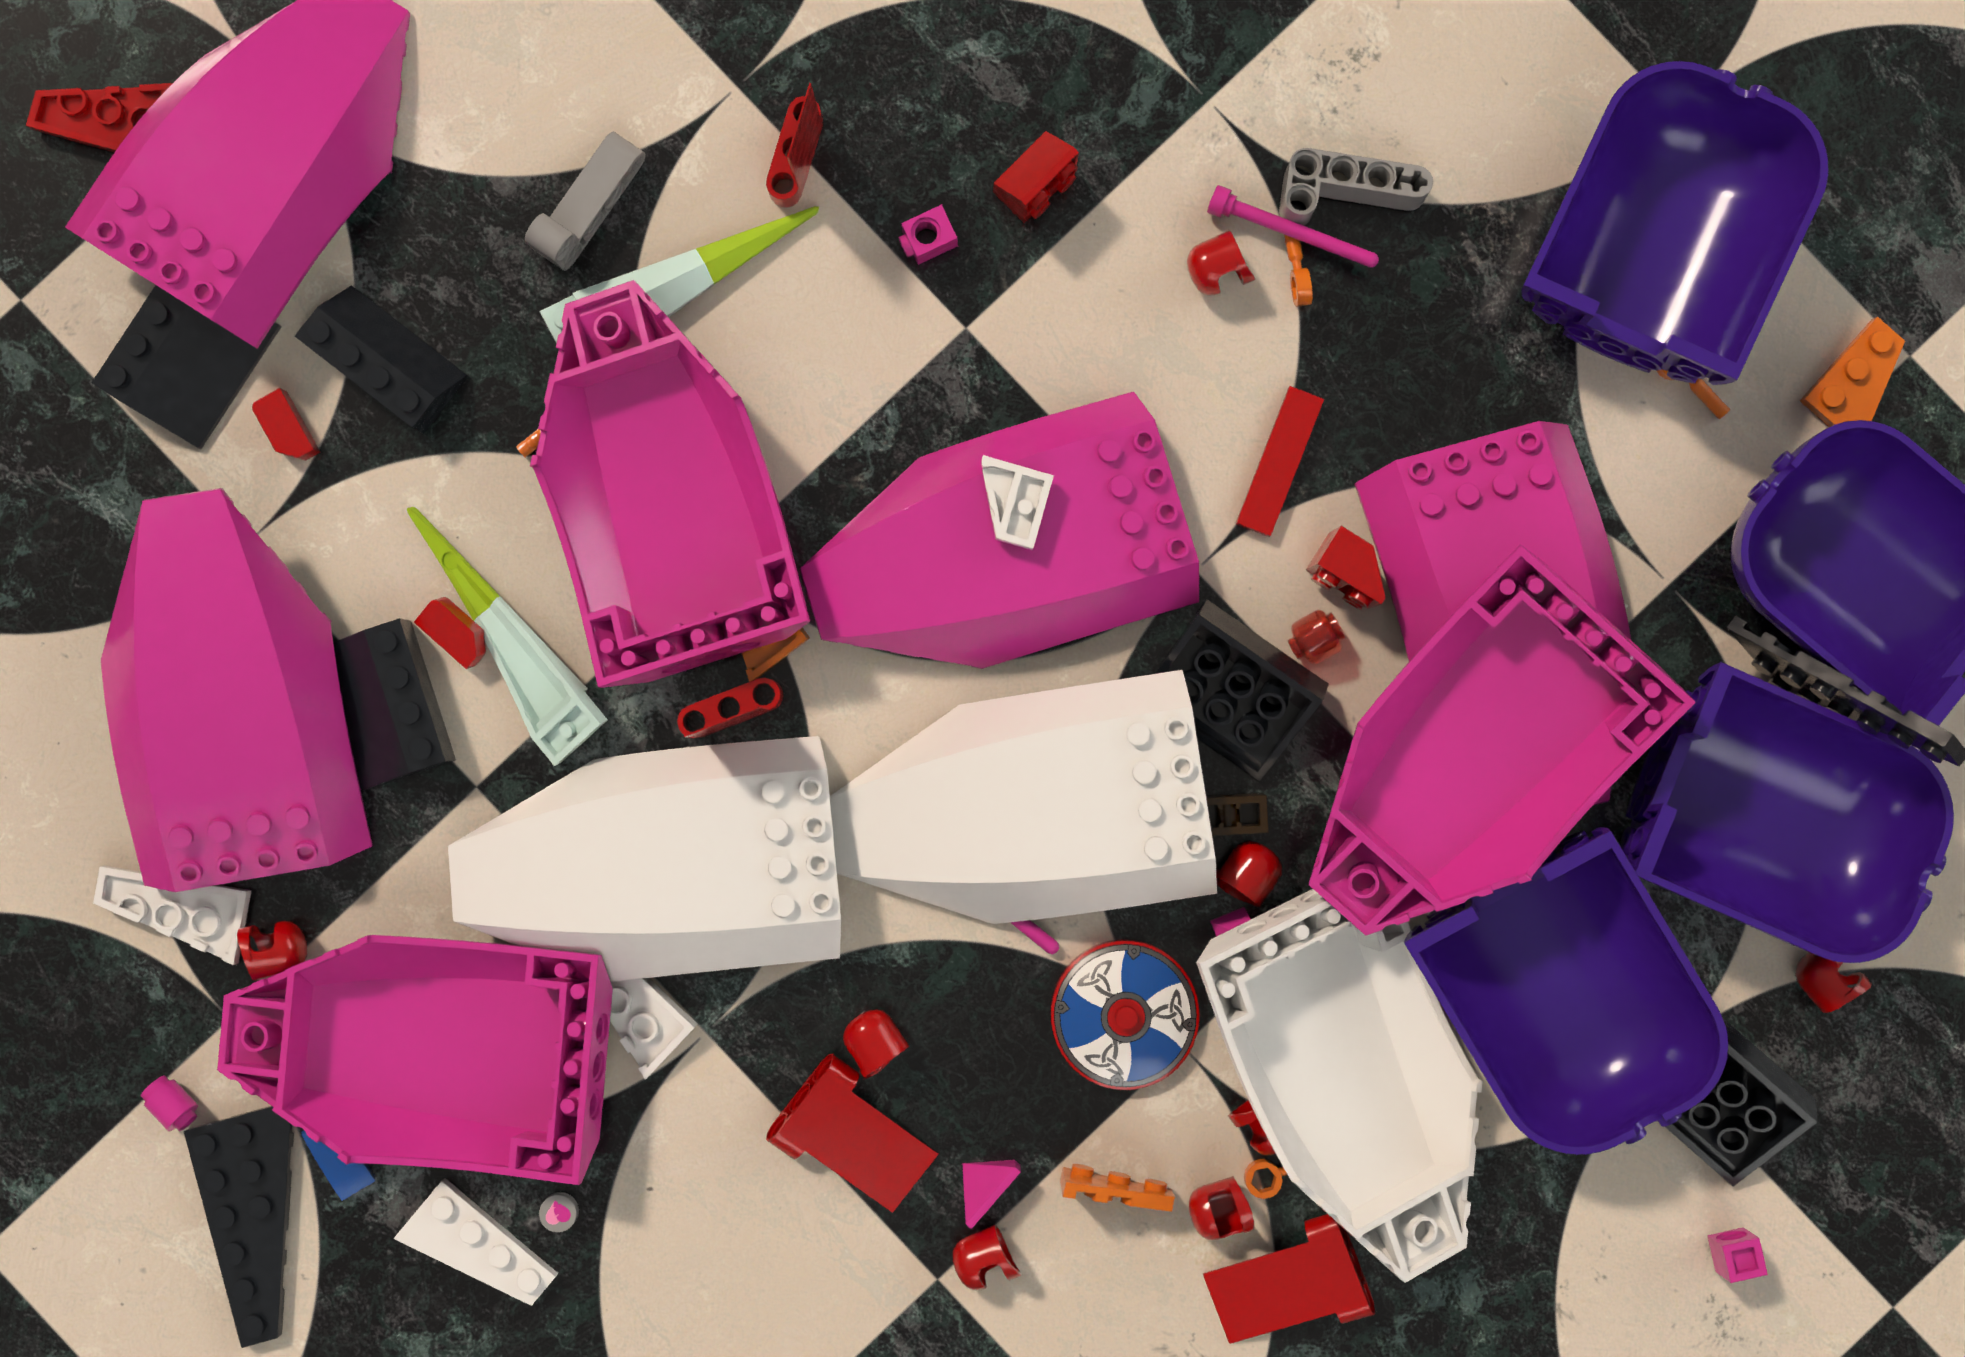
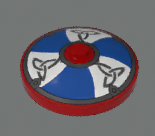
M1136 940L1104 942L1078 955L1066 967L1056 984L1050 1012L1051 1026L1056 1044L1069 1065L1087 1080L1116 1090H1135L1154 1085L1178 1069L1194 1045L1200 1016L1194 986L1184 969L1163 950Z

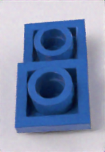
M304 1130L301 1132L316 1162L341 1201L375 1182V1174L368 1164H345L337 1158L339 1154L321 1141L316 1143L307 1136Z

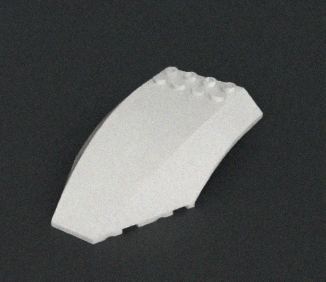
M1183 670L960 704L830 796L837 874L991 924L1069 916L1217 894L1216 858L1193 710Z
M819 736L685 747L594 759L448 846L454 922L518 946L602 955L611 982L840 958L841 913L827 766Z
M1311 889L1211 939L1196 963L1242 1087L1263 1131L1290 1180L1393 1274L1406 1283L1467 1247L1468 1229L1466 1221L1470 1215L1471 1202L1467 1201L1469 1176L1474 1175L1476 1155L1474 1138L1478 1132L1479 1118L1475 1117L1477 1092L1482 1093L1483 1080L1478 1079L1444 1015L1436 995L1404 944L1405 938L1411 931L1409 923L1392 924L1384 927L1381 931L1365 936L1314 889Z

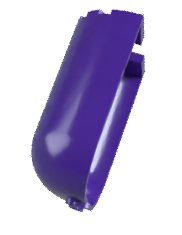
M1673 61L1656 64L1636 73L1616 91L1599 122L1523 284L1521 293L1524 301H1533L1535 303L1532 311L1548 324L1559 323L1564 326L1563 335L1619 363L1648 373L1651 370H1667V375L1671 379L1694 384L1698 378H1710L1708 382L1712 385H1723L1737 381L1826 189L1828 157L1822 137L1815 125L1800 109L1774 96L1767 87L1751 85L1749 91L1735 85L1737 76L1724 69L1714 70L1693 62Z
M1866 420L1847 421L1833 425L1811 437L1794 452H1783L1771 465V469L1774 471L1766 480L1762 479L1748 493L1747 497L1750 500L1737 521L1731 542V566L1735 580L1748 603L1809 656L1853 679L1854 683L1852 686L1858 688L1867 696L1872 690L1883 695L1888 702L1902 712V715L1907 710H1910L1939 726L1965 694V679L1962 677L1965 672V484L1914 441L1895 428Z
M1720 662L1707 669L1699 676L1698 682L1701 685L1693 692L1686 691L1696 703L1652 745L1641 768L1628 804L1626 816L1631 818L1632 822L1631 826L1627 827L1622 834L1621 849L1628 856V860L1638 877L1828 960L1844 963H1861L1890 953L1908 938L1916 927L1922 912L1930 905L1933 893L1926 889L1930 874L1938 876L1946 865L1945 853L1952 836L1954 810L1951 794L1944 777L1934 763L1913 746L1905 749L1894 743L1886 734L1880 731L1877 735L1871 734L1861 728L1855 720Z
M1605 827L1596 828L1592 831L1594 836L1588 837L1585 831L1564 837L1559 843L1560 847L1553 850L1532 876L1531 881L1522 884L1517 882L1493 890L1492 894L1483 897L1476 896L1467 899L1465 903L1438 912L1432 911L1427 915L1426 927L1422 928L1421 925L1415 926L1404 941L1405 946L1511 1121L1523 1134L1537 1144L1566 1154H1592L1611 1149L1623 1142L1632 1144L1644 1138L1647 1134L1644 1127L1655 1121H1658L1662 1127L1677 1122L1682 1117L1681 1113L1696 1106L1713 1090L1723 1073L1728 1055L1727 1030L1718 1007L1610 829Z

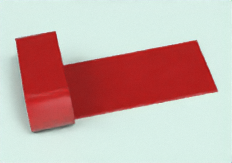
M810 82L806 95L795 98L788 107L767 175L766 186L770 198L780 207L788 208L799 202L823 126L821 110L816 102ZM789 148L788 155L786 156L785 152ZM789 180L793 182L792 190L786 194L775 192V186L779 181Z
M755 679L685 707L678 715V728L684 734V737H706L776 709L782 702L783 690L780 684L773 679ZM763 684L772 686L775 693L773 701L768 705H761L755 695L758 687ZM733 697L738 701L740 710L737 715L726 718L722 713L721 706L724 700ZM699 711L705 718V724L703 728L693 732L687 726V718L690 713Z
M831 1053L820 1062L773 1122L767 1132L766 1140L792 1159H797L806 1151L893 1213L938 1156V1153L854 1094L852 1090L858 1082L859 1072Z
M1325 1214L1305 1220V1231L1309 1242L1203 1273L1229 1344L1334 1313L1337 1314L1342 1324L1375 1315L1374 1301L1349 1234L1331 1216Z

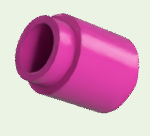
M165 1075L153 1081L141 1094L145 1101V1108L168 1132L174 1129L180 1132L197 1118L195 1111L198 1108V1104L174 1079L169 1080Z

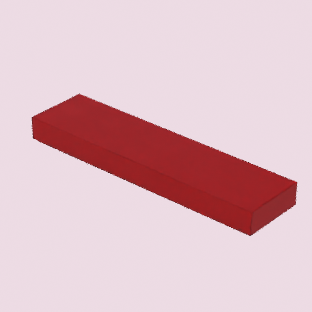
M1292 386L1288 387L1237 517L1236 525L1267 537L1272 535L1323 404V398Z

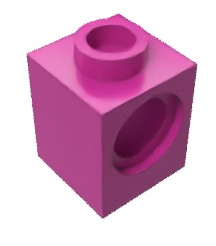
M942 204L901 223L904 234L898 237L907 257L914 255L918 265L958 246L957 236ZM923 229H930L936 233L937 237L932 243L923 244L916 239L917 234Z
M1744 1227L1707 1235L1715 1272L1730 1283L1768 1275L1758 1236Z

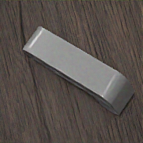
M616 132L609 133L549 217L542 213L534 219L525 234V242L534 251L563 271L569 269L639 171L645 159V152Z
M1302 148L1292 155L1285 171L1279 216L1305 226L1314 213L1319 197L1406 211L1415 210L1423 204L1433 186V177L1426 168L1419 165ZM1295 167H1306L1310 170L1311 175H1301ZM1332 173H1343L1347 181L1336 180ZM1369 178L1379 179L1384 187L1373 186ZM1300 201L1307 209L1304 211L1296 210L1290 202Z

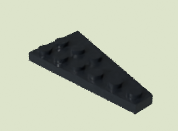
M1737 616L1727 626V629L1754 659L1751 664L1770 678L1768 683L1855 720L1861 728L1871 734L1877 735L1880 731L1886 734L1894 743L1905 749L1914 746L1934 762L1941 763L1945 760L1960 767L1965 760V748L1951 732L1910 710H1907L1902 715V712L1888 702L1886 697L1873 690L1867 696L1861 690L1852 686L1854 683L1853 679L1802 651H1797L1794 655L1789 648L1779 642L1778 638L1767 632H1764L1761 638L1756 636L1748 627V623Z
M272 1106L183 1131L241 1348L276 1339L282 1335L285 1295L283 1273L284 1265H286L287 1261L285 1240L286 1231L289 1227L292 1177L290 1155L291 1147H293L294 1132H292V1124L272 1111L274 1108Z

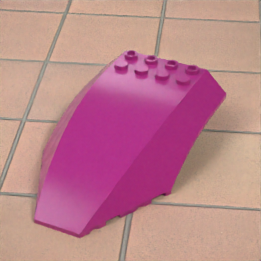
M297 0L205 54L186 70L137 122L115 151L65 228L258 349L280 313L334 235L389 172L392 173L394 137L397 135L398 125L396 123V116L400 108L402 91L401 72L403 57L406 56L407 44L405 43L406 32L409 30L410 12L392 0Z
M632 280L566 303L562 316L563 329L558 335L556 348L559 351L554 374L550 373L544 399L545 411L540 417L538 426L541 433L536 455H532L530 467L534 469L564 551L598 687L605 688L651 682L787 639L808 624L810 619L779 502L742 398L636 281Z
M1135 392L1014 425L919 457L799 569L821 640L890 651L891 653L918 658H929L935 661L968 665L980 669L1199 602V560L1155 419ZM983 455L1054 475L1033 550L995 539L981 466Z
M1537 421L1391 462L1355 483L1386 578L1409 661L1520 544L1547 564L1631 640L1625 604L1609 541L1567 424ZM1611 787L1598 799V801L1594 805L1602 804L1610 800Z
M223 488L142 501L101 657L104 698L115 767L144 886L172 892L330 866L372 847V839L344 712L331 620L318 609L306 594L307 591L291 576L286 565L273 549L264 543L251 527V522L244 514L237 510L233 500Z
M1520 544L1432 635L1357 723L1311 873L1309 886L1366 936L1381 931L1386 926L1392 924L1399 925L1410 921V918L1434 910L1438 912L1465 903L1467 899L1476 896L1483 897L1492 894L1493 890L1517 882L1522 884L1531 881L1535 872L1586 812L1696 702L1634 642L1547 564Z
M367 935L346 946L326 952L322 956L307 960L274 976L259 980L250 986L224 995L217 1071L230 1080L238 1081L242 1089L250 1095H257L274 1107L272 1111L294 1127L303 1128L307 1136L316 1143L321 1141L339 1154L337 1158L345 1164L363 1163L445 1168L580 1185L600 1140L613 988L602 955L463 940Z

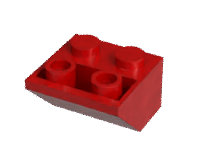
M1045 131L993 183V193L1023 223L1031 216L1037 219L1050 206L1051 203L1048 199L1057 190L1060 193L1065 192L1076 180L1077 177L1074 174L1078 170L1079 152L1070 144Z
M1339 526L1329 532L1306 569L1313 574L1311 580L1326 590L1334 587L1345 595L1342 599L1356 609L1362 610L1363 607L1369 609L1381 605L1386 597L1374 546L1343 526Z

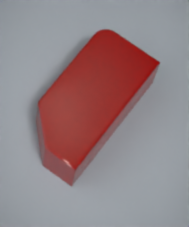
M278 388L253 403L252 410L275 452L304 461L321 453L287 391Z
M447 597L430 601L414 621L419 628L465 669L476 666L486 654L484 630Z

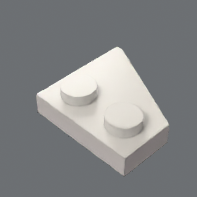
M983 455L981 466L995 539L1033 550L1054 475Z

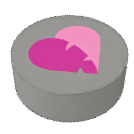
M557 1192L548 1196L539 1210V1218L542 1225L552 1232L568 1230L575 1223L579 1214L576 1200L564 1192Z

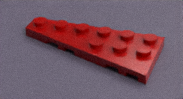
M173 83L144 84L132 88L107 86L105 89L83 90L81 88L36 90L26 126L34 131L115 152L147 110Z

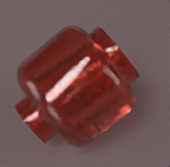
M1318 609L1292 624L1291 632L1293 638L1289 639L1288 643L1298 660L1305 657L1309 663L1315 665L1339 653L1342 650L1341 640L1345 639L1346 636L1332 612L1326 614L1323 610Z

